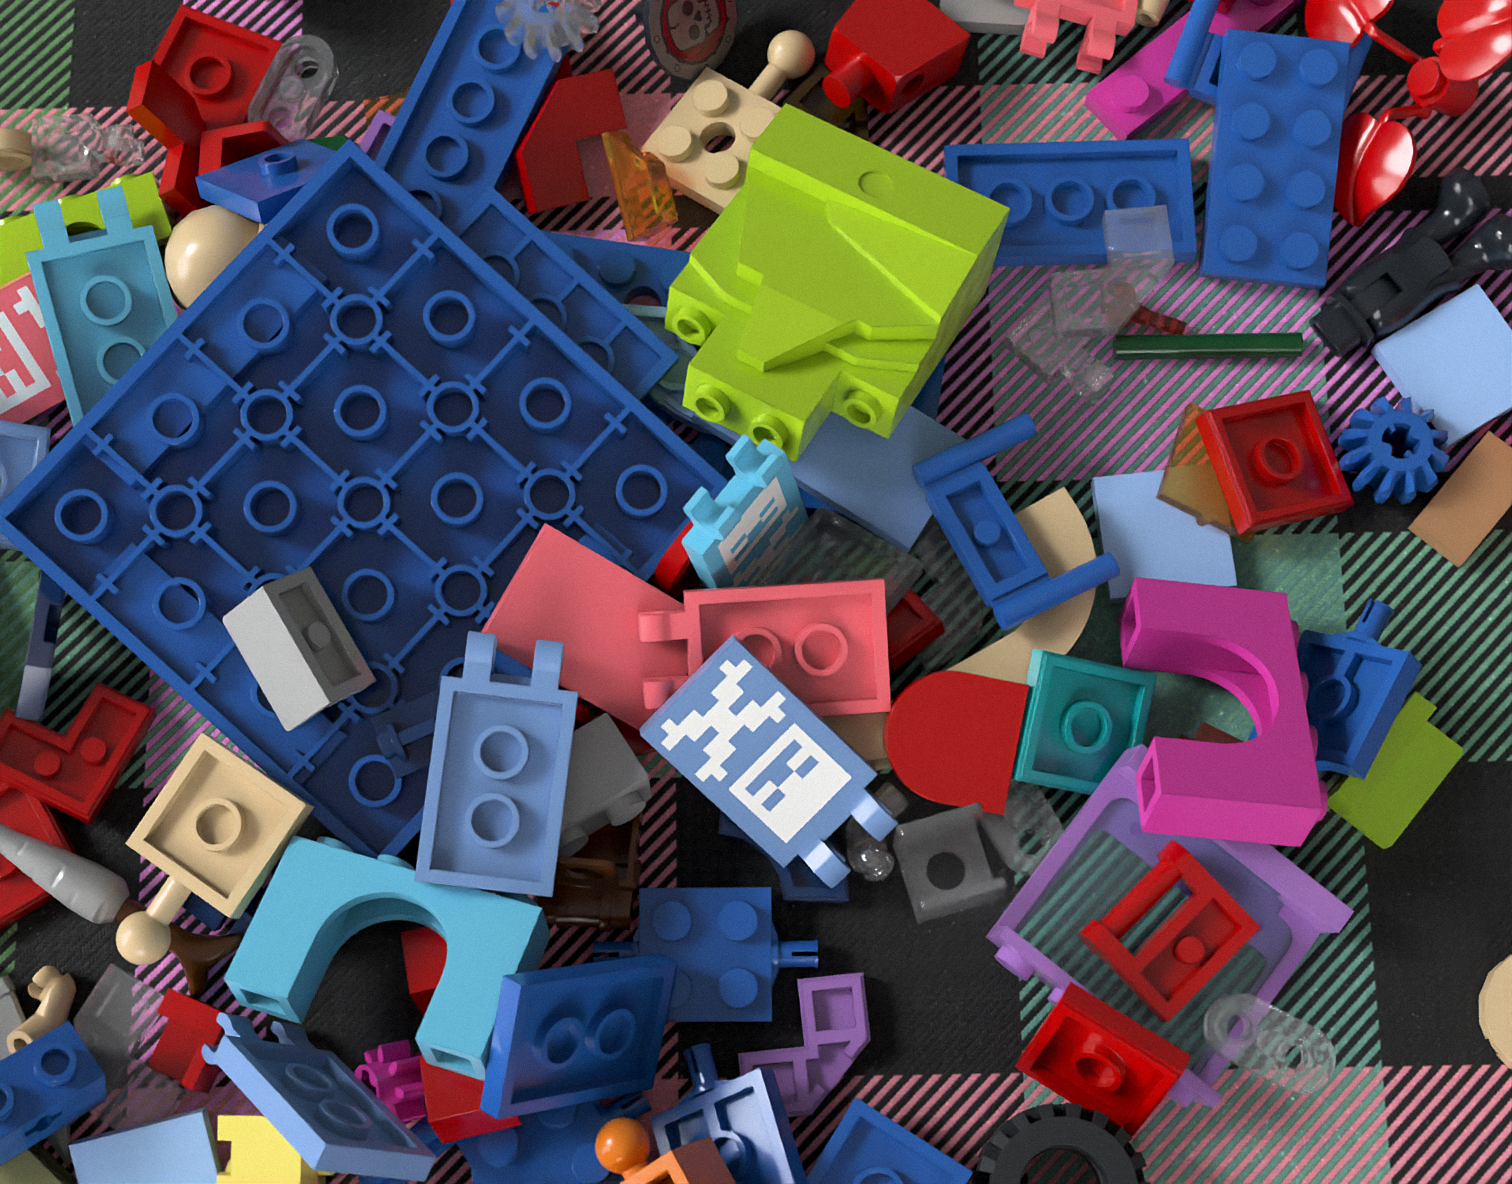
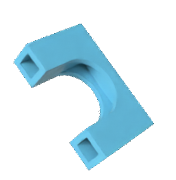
M293 835L224 977L225 982L239 1004L302 1024L333 956L344 942L358 931L376 923L390 920L416 922L434 930L447 942V959L444 971L415 1040L427 1064L485 1082L503 975L537 971L551 937L543 909L534 900L520 893L502 892L501 895H496L477 888L414 881L415 869L400 858L382 854L377 859L354 853L349 846L333 838L319 837L317 841H312Z

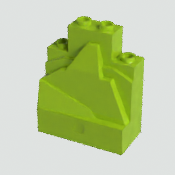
M785 103L750 147L744 185L690 252L689 262L669 287L664 329L678 335L682 340L701 347L688 364L682 406L694 411L699 417L708 422L718 423L740 435L745 434L757 446L765 438L786 452L787 458L795 463L831 411L846 418L855 426L866 428L889 439L984 296L1010 208Z

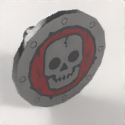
M646 0L641 2L635 11L637 23L644 27L645 43L654 62L670 76L694 80L699 77L706 67L715 70L724 61L734 41L738 19L736 0Z

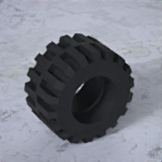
M1073 1103L1039 1105L1020 1112L1003 1122L993 1131L994 1134L989 1141L984 1143L978 1155L979 1162L976 1171H973L972 1184H1020L1025 1168L1036 1156L1049 1150L1060 1149L1073 1152L1085 1159L1092 1168L1098 1184H1151V1182H1145L1142 1168L1147 1166L1142 1153L1135 1152L1129 1142L1133 1138L1125 1129L1114 1126L1108 1121L1110 1117L1100 1111H1090L1082 1108L1080 1104Z

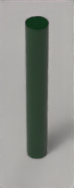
M1301 332L1114 335L1113 338L1114 360L1301 357L1303 353V336Z

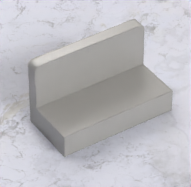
M311 567L263 585L223 617L226 629L286 731H291L301 726L325 708L363 691L376 681Z

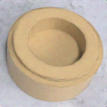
M0 129V171H16L31 166L37 159L34 136L23 130Z

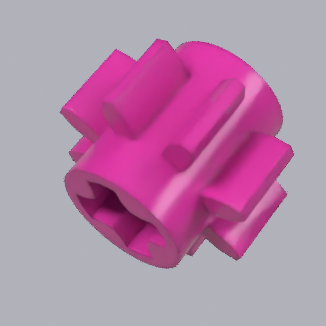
M409 1040L379 1045L378 1049L365 1051L364 1056L367 1064L357 1067L354 1073L356 1077L404 1124L411 1123L414 1119L425 1117V1096L419 1057L423 1056V1054H411Z

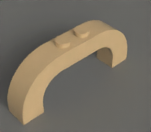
M1065 487L1014 514L1045 566L1050 579L1096 558L1092 537L1087 524ZM1096 587L1024 621L1021 626L1009 635L947 670L1026 684L1033 649L1070 655L1089 618L1094 603ZM887 712L821 716L876 771L891 767L883 746V727Z

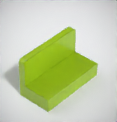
M1416 691L1404 700L1365 779L1344 774L1328 795V807L1383 849H1387L1395 843L1463 755L1461 746L1427 721L1437 707Z

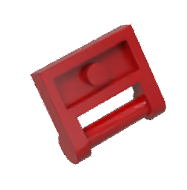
M1173 840L1157 854L1159 862L1100 922L1092 919L1078 933L1082 942L1115 972L1161 1022H1169L1261 928L1182 845ZM1178 880L1183 882L1192 894L1131 954L1119 940Z

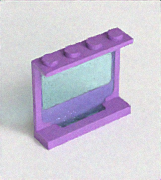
M1141 744L1126 749L987 934L986 938L1000 948L994 957L1006 969L1024 981H1028L1033 974L1053 990L1047 998L1053 1006L1069 983L1072 982L1191 1055L1184 1073L1166 1095L1185 1108L1192 1101L1196 1104L1215 1108L1223 1096L1211 1088V1086L1321 933H1339L1354 911L1270 844L1142 832L1135 775L1148 748ZM1173 840L1182 845L1261 928L1169 1022H1161L1115 972L1082 942L1078 933L1092 919L1100 922L1159 862L1157 854ZM1178 880L1119 942L1133 954L1192 892L1183 882Z

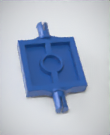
M1369 599L1367 601L1366 607L1353 631L1328 635L1304 630L1299 640L1296 652L1299 670L1306 673L1309 685L1306 702L1309 725L1315 726L1318 734V748L1315 757L1318 772L1330 770L1365 779L1422 666L1410 652L1384 647L1378 643L1383 630L1394 613L1391 607L1378 600L1374 602L1373 599ZM1255 726L1248 740L1257 737V731Z
M771 887L639 888V924L633 941L594 940L593 953H619L618 957H593V963L658 953L677 963L666 1022H772V986L779 967L818 968V956H792V952H818V939H815V941L778 940V935L772 923Z
M704 1043L692 1046V1049H686L683 1055L686 1058L694 1089L678 1105L650 1117L660 1157L670 1150L710 1136L736 1184H807L774 1070L758 1068L733 1080H719L711 1052V1044Z
M640 1091L625 1094L606 1107H603L598 1100L524 1114L521 1115L522 1125L456 1140L455 1143L471 1168L473 1184H620L625 1180L623 1175L607 1170L596 1156L595 1141L597 1134L602 1126L612 1119L626 1117L635 1120L646 1112H650L652 1108L646 1096L643 1097V1092Z

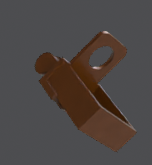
M644 809L636 817L622 825L613 826L611 823H608L588 835L589 840L587 844L572 856H558L553 897H538V906L543 909L547 924H556L557 928L567 929L568 926L599 928L601 932H610L611 929L630 930L633 900L638 901L642 864L638 857Z

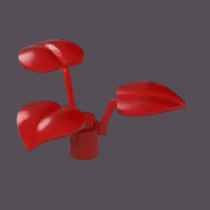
M1307 0L1305 27L1309 38L1350 42V49H1352L1360 41L1364 32H1366L1372 39L1413 66L1407 76V87L1411 98L1416 102L1415 105L1387 109L1382 113L1379 120L1367 113L1358 112L1348 117L1342 123L1334 205L1349 224L1361 227L1372 213L1384 206L1400 192L1413 172L1417 158L1414 135L1407 126L1394 121L1415 116L1428 119L1433 110L1451 117L1465 113L1471 108L1477 98L1478 80L1491 74L1512 57V0H1444L1437 15V26L1442 38L1436 40L1433 44V50L1437 56L1428 58L1416 54L1379 29L1374 21L1388 12L1394 0Z

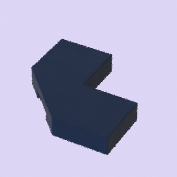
M41 570L15 715V718L39 721V717H43L66 593L43 570Z

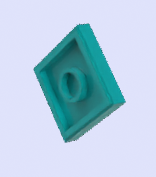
M1033 649L1026 679V685H1029L1011 779L1092 795L1126 749L1144 744L1157 675Z

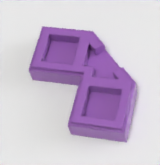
M863 972L797 979L804 1039L803 1047L738 1053L740 1076L758 1068L774 1070L788 1118L812 1115L870 1042Z

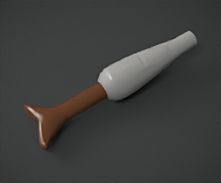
M0 822V853L24 874L32 878L41 888L83 918L96 924L110 923L115 920L122 923L129 915L147 910V907L130 898L131 895L126 881L111 870L63 848L52 846L47 842L15 831ZM171 922L169 924L171 943L168 951L178 958L186 976L190 996L193 999H197L203 994L207 986L209 967L236 950L243 940V933L227 935L196 934L186 931Z

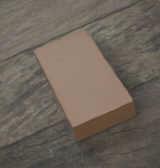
M1488 431L1408 527L1411 532L1458 568L1468 559L1512 505V447Z

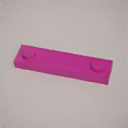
M1235 0L1228 14L1216 11L1209 32L1221 36L1228 29L1265 33L1301 3V0ZM1189 12L1086 94L1084 105L1118 140L1134 139L1187 96L1189 90L1172 87L1165 83L1163 79Z

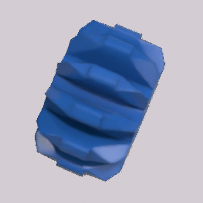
M1385 396L1377 398L1371 405L1370 411L1363 408L1357 409L1349 419L1351 429H1345L1338 439V445L1348 451L1339 461L1340 469L1343 471H1357L1359 474L1352 483L1353 491H1361L1369 484L1375 487L1373 496L1376 504L1384 503L1393 492L1402 505L1410 503L1414 499L1416 490L1423 493L1430 492L1438 483L1435 472H1442L1448 465L1450 457L1438 449L1448 440V431L1430 430L1428 426L1435 417L1434 409L1423 411L1420 416L1413 414L1411 396L1402 398L1395 409ZM1388 443H1390V444H1392V445H1395V449H1394L1395 456H1397V457H1399V458H1395V457L1391 456L1392 446L1389 445Z

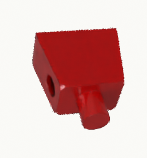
M855 0L836 23L832 31L824 60L831 73L823 79L824 92L832 103L841 108H847L862 96L881 113L891 114L958 73L971 35L928 0Z

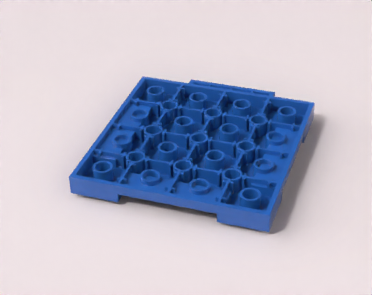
M348 139L0 504V532L262 770L313 805L314 809L311 814L344 844L349 846L354 853L377 859L382 854L398 857L421 832L430 765L396 779L389 760L386 761L376 739L377 732L371 718L439 689L442 676L463 677L468 631L481 632L543 525H550L648 583L652 579L658 563L669 546L691 521L683 510V507L702 486L708 490L710 497L715 499L729 482L641 403L679 362L680 356L490 185L449 229L355 143ZM311 567L376 681L363 691L325 708L301 726L291 731H286L226 629L223 617L263 585ZM497 650L494 665L497 674L532 678V669Z

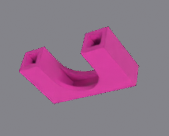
M1135 577L1118 615L1123 668L1187 674L1210 680L1227 689L1240 700L1250 713L1257 731L1256 738L1240 743H1216L1154 736L1135 775L1142 832L1301 847L1316 821H1321L1325 816L1328 792L1325 782L1318 780L1315 763L1318 734L1315 726L1309 725L1306 710L1309 689L1308 678L1305 672H1300L1296 653L1299 645V626L1295 620L1290 618L1286 593Z

